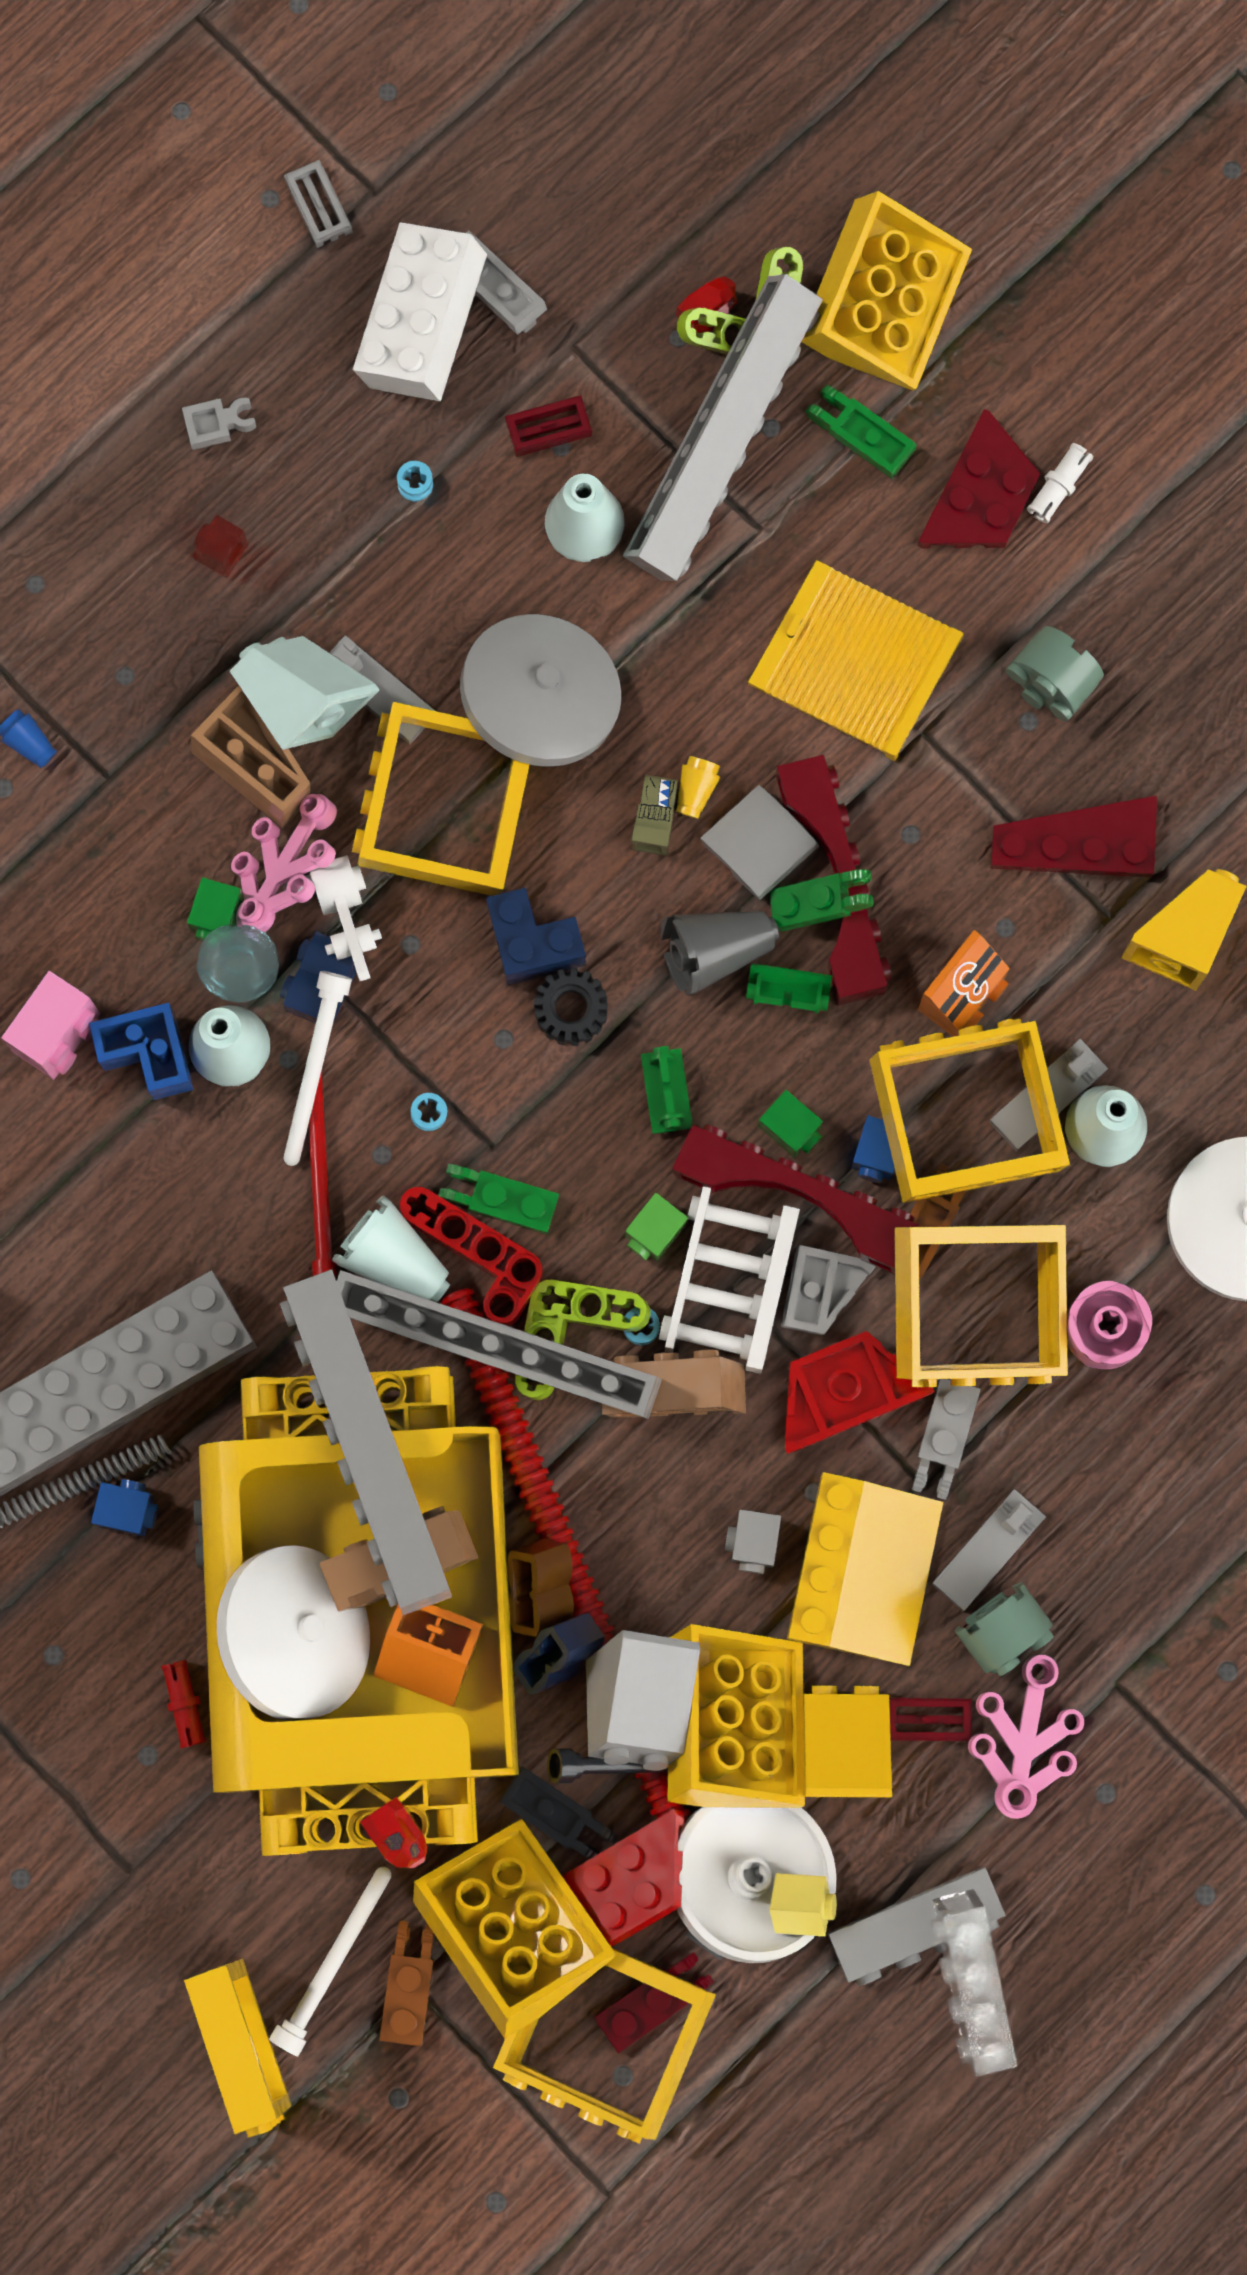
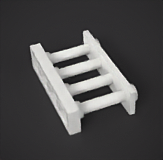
M703 1187L701 1197L692 1196L688 1220L695 1221L673 1315L672 1317L664 1315L659 1339L666 1341L665 1352L673 1353L675 1341L678 1339L740 1354V1359L747 1360L745 1371L761 1374L800 1209L783 1206L781 1216L773 1214L772 1218L709 1204L711 1188ZM704 1219L768 1234V1239L775 1240L772 1256L764 1254L763 1258L699 1243ZM695 1259L759 1274V1279L766 1280L763 1296L754 1294V1298L689 1283ZM685 1299L750 1314V1319L757 1320L753 1336L745 1334L744 1338L680 1323Z

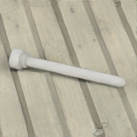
M320 971L316 988L320 989L318 997H321L322 1000L284 1153V1161L289 1166H294L300 1161L337 1004L343 1001L344 995L349 994L352 978L326 971Z
M379 1867L375 1871L291 2019H285L282 2026L277 2024L269 2040L287 2052L298 2057L307 2041L304 2040L307 2031L304 2028L391 1879V1871L387 1867Z

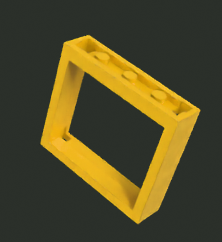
M393 702L390 714L382 712L377 736L384 737L382 752L373 751L368 775L376 776L373 791L365 789L360 813L368 815L365 830L357 829L352 852L359 854L357 866L490 896L501 894L505 884L529 764L512 759L488 874L375 849L376 835L401 722L485 741L474 729L468 718Z
M1011 1018L998 1022V1028L983 1031L982 1025H975L960 1029L958 1031L959 1036L945 1039L943 1033H934L920 1037L919 1044L905 1046L903 1040L894 1041L892 1044L880 1046V1051L869 1059L903 1203L1055 1173L1070 1165L1036 1021L1022 1023L1021 1019L1012 1020ZM1016 1043L1043 1154L916 1179L890 1068Z
M1066 1225L895 1227L897 1378L912 1380V1387H937V1379H950V1386H976V1378H989V1385H1014V1377H1027L1028 1384L1052 1383L1051 1376L1068 1375ZM1037 1242L1039 1362L920 1365L918 1244Z
M612 1948L616 1954L606 1966L692 2004L645 2120L520 2063L539 2018L505 2038L493 2068L505 2073L503 2081L511 2084V2086L526 2091L528 2085L542 2091L540 2099L560 2108H564L566 2102L580 2108L578 2114L580 2118L602 2126L603 2121L606 2120L619 2126L617 2135L640 2144L642 2138L656 2140L716 1994Z
M240 1959L188 1978L184 1982L234 2134L246 2131L247 2137L250 2138L272 2130L281 2120L285 2119L283 2113L292 2105L244 1960Z

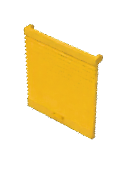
M816 560L749 679L748 685L885 753L888 759L896 761L903 744L956 648L962 641L964 633L946 624H942L940 621L934 620L932 617H928L926 614L920 613L918 610H914L910 606H906L904 603H900L896 599H892L890 596L870 588L868 585L857 582L854 578H849L840 571H835L832 567Z

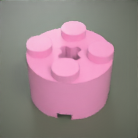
M1103 1281L1087 1287L1076 1297L1067 1310V1345L1073 1355L1087 1367L1097 1369L1121 1367L1136 1357L1143 1350L1149 1339L1152 1328V1315L1146 1300L1133 1288L1131 1289L1118 1282ZM1102 1316L1105 1317L1107 1322L1115 1321L1116 1327L1111 1331L1112 1335L1107 1330H1100L1099 1324L1103 1321Z

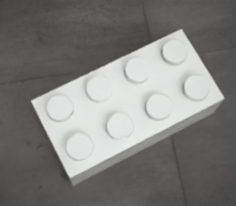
M399 223L353 367V371L370 389L441 401L487 257V253L471 234Z

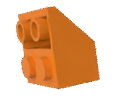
M397 1604L373 1676L454 1707L484 1625L434 1605L403 1615L399 1604Z

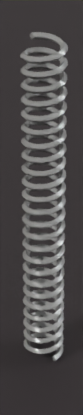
M158 1434L157 1439L160 1449L153 1438L150 1437L149 1440L153 1454L145 1441H142L145 1457L138 1445H134L137 1459L131 1449L127 1447L126 1451L130 1464L122 1451H119L122 1467L116 1456L112 1454L111 1459L115 1471L108 1459L104 1457L103 1461L107 1474L99 1461H96L99 1477L93 1466L88 1465L92 1481L82 1467L80 1472L84 1484L76 1471L72 1473L76 1487L69 1475L66 1474L65 1479L69 1492L61 1478L58 1477L57 1482L61 1495L52 1481L49 1484L53 1498L44 1484H42V1490L45 1500L38 1488L34 1489L38 1505L29 1491L26 1494L30 1508L23 1495L19 1494L23 1512L15 1498H11L15 1515L8 1503L4 1501L3 1505L7 1518L0 1508V1528H3L4 1522L10 1525L12 1519L18 1522L19 1515L26 1519L27 1512L34 1515L35 1509L40 1512L43 1506L49 1509L50 1502L57 1505L58 1499L63 1502L66 1496L72 1499L73 1492L80 1495L81 1489L86 1492L89 1486L95 1489L96 1481L98 1484H101V1482L104 1483L105 1478L106 1481L110 1482L112 1475L115 1478L119 1477V1471L121 1474L126 1475L127 1468L129 1471L134 1472L135 1465L138 1468L142 1467V1461L149 1465L150 1458L157 1462L158 1455L164 1459L165 1451L170 1455L172 1452L162 1436Z

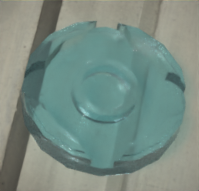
M231 924L221 926L208 934L200 945L197 961L200 980L210 993L223 1000L233 1002L255 1000L268 992L277 979L279 960L276 945L266 933L254 926L242 924V927H231Z

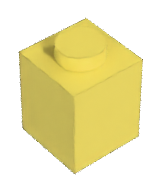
M776 1873L770 1904V1914L775 1933L826 1936L828 1920L835 1919L837 1907L836 1894H830L826 1876Z

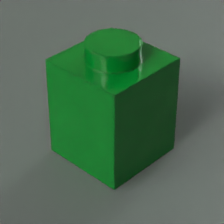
M201 878L187 921L191 932L196 933L195 938L197 940L212 945H218L219 940L231 942L236 926V912L244 901L241 888Z
M785 1090L758 1121L757 1127L794 1159L801 1151L808 1155L823 1137L819 1133L823 1121L788 1090Z

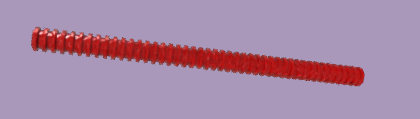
M464 1288L445 1296L439 1302V1304L485 1318L483 1312L478 1313L479 1302L473 1301L472 1297L475 1295L473 1289ZM467 1358L464 1364L466 1368H471L472 1372L469 1373V1376L477 1382L474 1385L475 1391H480L482 1394L479 1397L480 1403H485L487 1406L484 1412L485 1415L491 1416L489 1421L490 1427H495L499 1431L501 1451L506 1452L504 1461L511 1464L509 1473L516 1476L514 1485L521 1488L519 1497L520 1499L525 1498L526 1504L524 1509L525 1511L530 1510L532 1516L529 1517L530 1523H535L537 1527L533 1530L535 1535H540L541 1539H550L568 1544L572 1558V1575L569 1586L574 1603L573 1617L582 1613H589L604 1635L603 1647L614 1638L611 1632L615 1629L613 1625H608L606 1620L610 1617L608 1613H603L601 1608L604 1607V1603L602 1600L598 1601L596 1597L599 1591L597 1588L593 1589L591 1585L594 1582L593 1576L588 1577L586 1572L589 1570L588 1564L583 1565L581 1560L584 1558L583 1552L578 1553L576 1548L579 1546L578 1540L573 1541L571 1536L574 1534L573 1528H568L566 1524L569 1522V1518L562 1515L561 1511L564 1510V1506L557 1503L556 1499L559 1498V1494L552 1491L551 1487L554 1486V1482L547 1479L546 1475L549 1474V1470L542 1467L541 1463L544 1462V1458L537 1455L536 1451L539 1450V1446L532 1443L531 1439L534 1438V1434L527 1431L526 1427L529 1426V1422L522 1419L521 1415L524 1414V1410L517 1407L519 1398L512 1395L514 1386L507 1383L509 1374L508 1372H503L502 1369ZM635 1773L636 1779L641 1778L643 1784L640 1785L641 1791L646 1790L647 1792L646 1803L652 1804L651 1815H656L658 1819L673 1809L682 1812L685 1824L691 1812L690 1809L685 1810L683 1804L668 1802V1773ZM679 1825L678 1834L684 1825Z

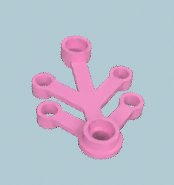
M310 794L302 800L300 804L302 819L281 854L277 839L280 834L278 825L267 817L260 818L255 822L252 827V835L261 843L266 879L260 889L256 873L259 870L258 860L248 852H241L232 860L231 869L241 878L244 898L236 912V923L244 932L262 934L273 925L276 912L297 902L304 903L311 899L315 892V885L303 874L318 867L325 868L334 861L335 849L325 840L313 842L308 848L307 855L297 859L313 830L326 829L336 818V806L324 795ZM288 882L286 891L276 894L279 887Z
M1047 1655L1031 1656L1022 1666V1677L1027 1683L1019 1731L1004 1710V1702L999 1694L985 1692L976 1700L978 1713L990 1719L1014 1756L1010 1773L996 1754V1743L990 1735L976 1734L971 1737L968 1743L969 1753L974 1758L981 1759L998 1785L994 1794L995 1804L998 1810L1009 1818L1018 1819L1029 1815L1035 1808L1037 1793L1059 1777L1073 1774L1077 1767L1076 1758L1072 1753L1056 1751L1050 1756L1048 1766L1029 1777L1031 1761L1067 1735L1078 1734L1084 1727V1717L1079 1711L1065 1709L1058 1714L1054 1724L1036 1735L1044 1691L1056 1682L1059 1674L1056 1662ZM1035 1664H1040L1044 1669V1675L1040 1680H1036L1031 1673L1032 1667ZM988 1697H992L996 1701V1708L992 1713H988L983 1707L984 1700ZM1068 1714L1074 1715L1077 1721L1075 1728L1072 1730L1067 1729L1064 1725V1719ZM982 1738L988 1743V1751L983 1755L979 1754L976 1750V1743ZM1064 1755L1069 1761V1766L1067 1770L1061 1772L1057 1768L1056 1762L1060 1756ZM1013 1789H1017L1021 1794V1800L1016 1805H1012L1008 1799V1795Z

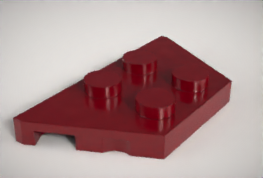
M983 409L918 541V547L930 548L931 545H954V548H971L975 545H982L985 548L1006 547L1039 480L1040 473L990 411Z

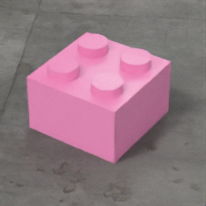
M48 971L1 1038L15 1055L54 1080L59 1073L63 1075L70 1069L77 1055L74 1051L83 1039L88 1041L92 1037L89 1023L99 1021L98 1017L101 1013L90 997L51 971Z

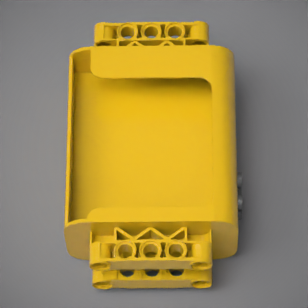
M421 1367L402 1371L370 1372L421 1513L423 1514L441 1506L444 1507L445 1512L460 1510L479 1557L445 1572L444 1575L452 1597L432 1604L484 1625L454 1707L373 1676L387 1630L397 1605L390 1607L387 1598L365 1607L370 1627V1652L367 1667L355 1692L339 1708L323 1716L298 1721L283 1720L260 1711L240 1694L223 1665L217 1640L218 1608L223 1591L234 1572L254 1555L277 1547L303 1546L332 1558L345 1553L343 1548L365 1539L370 1541L375 1538L369 1523L362 1526L359 1523L352 1501L360 1497L354 1483L346 1486L337 1462L345 1458L340 1443L331 1445L323 1421L330 1419L326 1404L317 1406L314 1399L309 1407L299 1408L302 1399L313 1395L309 1381L316 1379L315 1375L241 1379L243 1440L213 1442L199 1446L201 1500H194L195 1525L198 1526L199 1543H196L195 1554L197 1568H201L204 1571L213 1793L259 1791L262 1856L301 1854L318 1850L377 1847L372 1839L365 1837L362 1833L360 1821L396 1796L400 1798L410 1813L414 1812L421 1818V1831L425 1837L426 1844L453 1845L478 1842L474 1778L519 1775L500 1434L498 1429L494 1427H456L453 1376H450L449 1367ZM389 1391H400L396 1401L389 1404L383 1403V1398ZM325 1818L330 1819L335 1826V1835L329 1842L325 1841L319 1833V1825ZM400 1833L389 1836L384 1842L387 1846L402 1845L403 1838Z

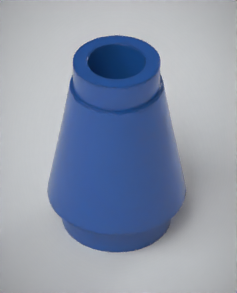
M17 709L0 725V736L3 737L1 742L33 764H36L40 769L56 755L57 751L52 747V744L30 713L25 715L20 709Z

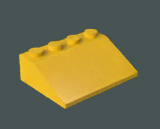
M880 191L855 199L816 294L823 299L817 310L819 312L818 320L813 328L805 333L801 342L831 360L909 390H916L972 249Z
M823 1472L820 1477L787 1640L910 1666L943 1502L870 1482Z
M690 1624L669 1637L699 1642L700 1653L684 1754L668 1765V1802L700 1807L725 1808L804 1807L803 1643Z
M523 1819L414 1881L413 1903L504 2039L543 2016L615 1957L616 1953Z

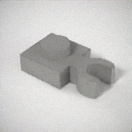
M239 398L229 408L223 409L221 399L183 407L182 411L192 450L231 441L229 434L231 429H237L241 432L254 430L256 428L254 418L243 420L238 417L241 411L252 408L250 399Z

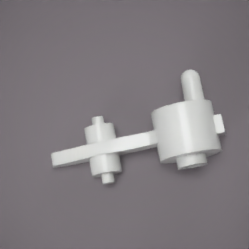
M345 855L334 859L325 868L318 867L310 871V874L305 877L315 885L323 915L338 911L344 932L330 936L332 944L325 945L327 955L335 953L337 960L352 956L359 981L370 979L363 952L376 949L375 941L382 939L380 930L371 931L369 924L357 928L354 927L349 908L363 904L359 891L366 889L359 865L351 868L348 856ZM288 882L284 884V891H286Z

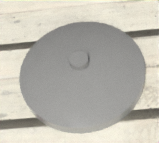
M539 614L519 615L492 625L472 645L461 672V700L466 715L474 729L490 746L503 755L530 765L561 766L585 758L598 749L608 737L620 711V680L608 653L596 639L580 627L552 616Z

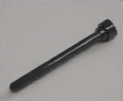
M571 1748L552 1749L547 1760L548 1776L553 1783H572L575 1779L580 1778L582 1774L668 1773V1767L663 1770L651 1771L644 1769L643 1764L630 1762L622 1765H610L601 1758L582 1757L580 1753H575Z

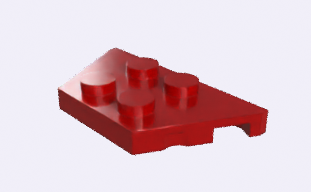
M868 1331L790 1362L784 1447L786 1455L935 1393L933 1387H912V1380L897 1378L896 1355L891 1354Z
M671 1810L562 1876L611 1947L681 1907L682 1885L679 1881V1875L682 1870L683 1852L678 1850L679 1825H684V1817L681 1811Z

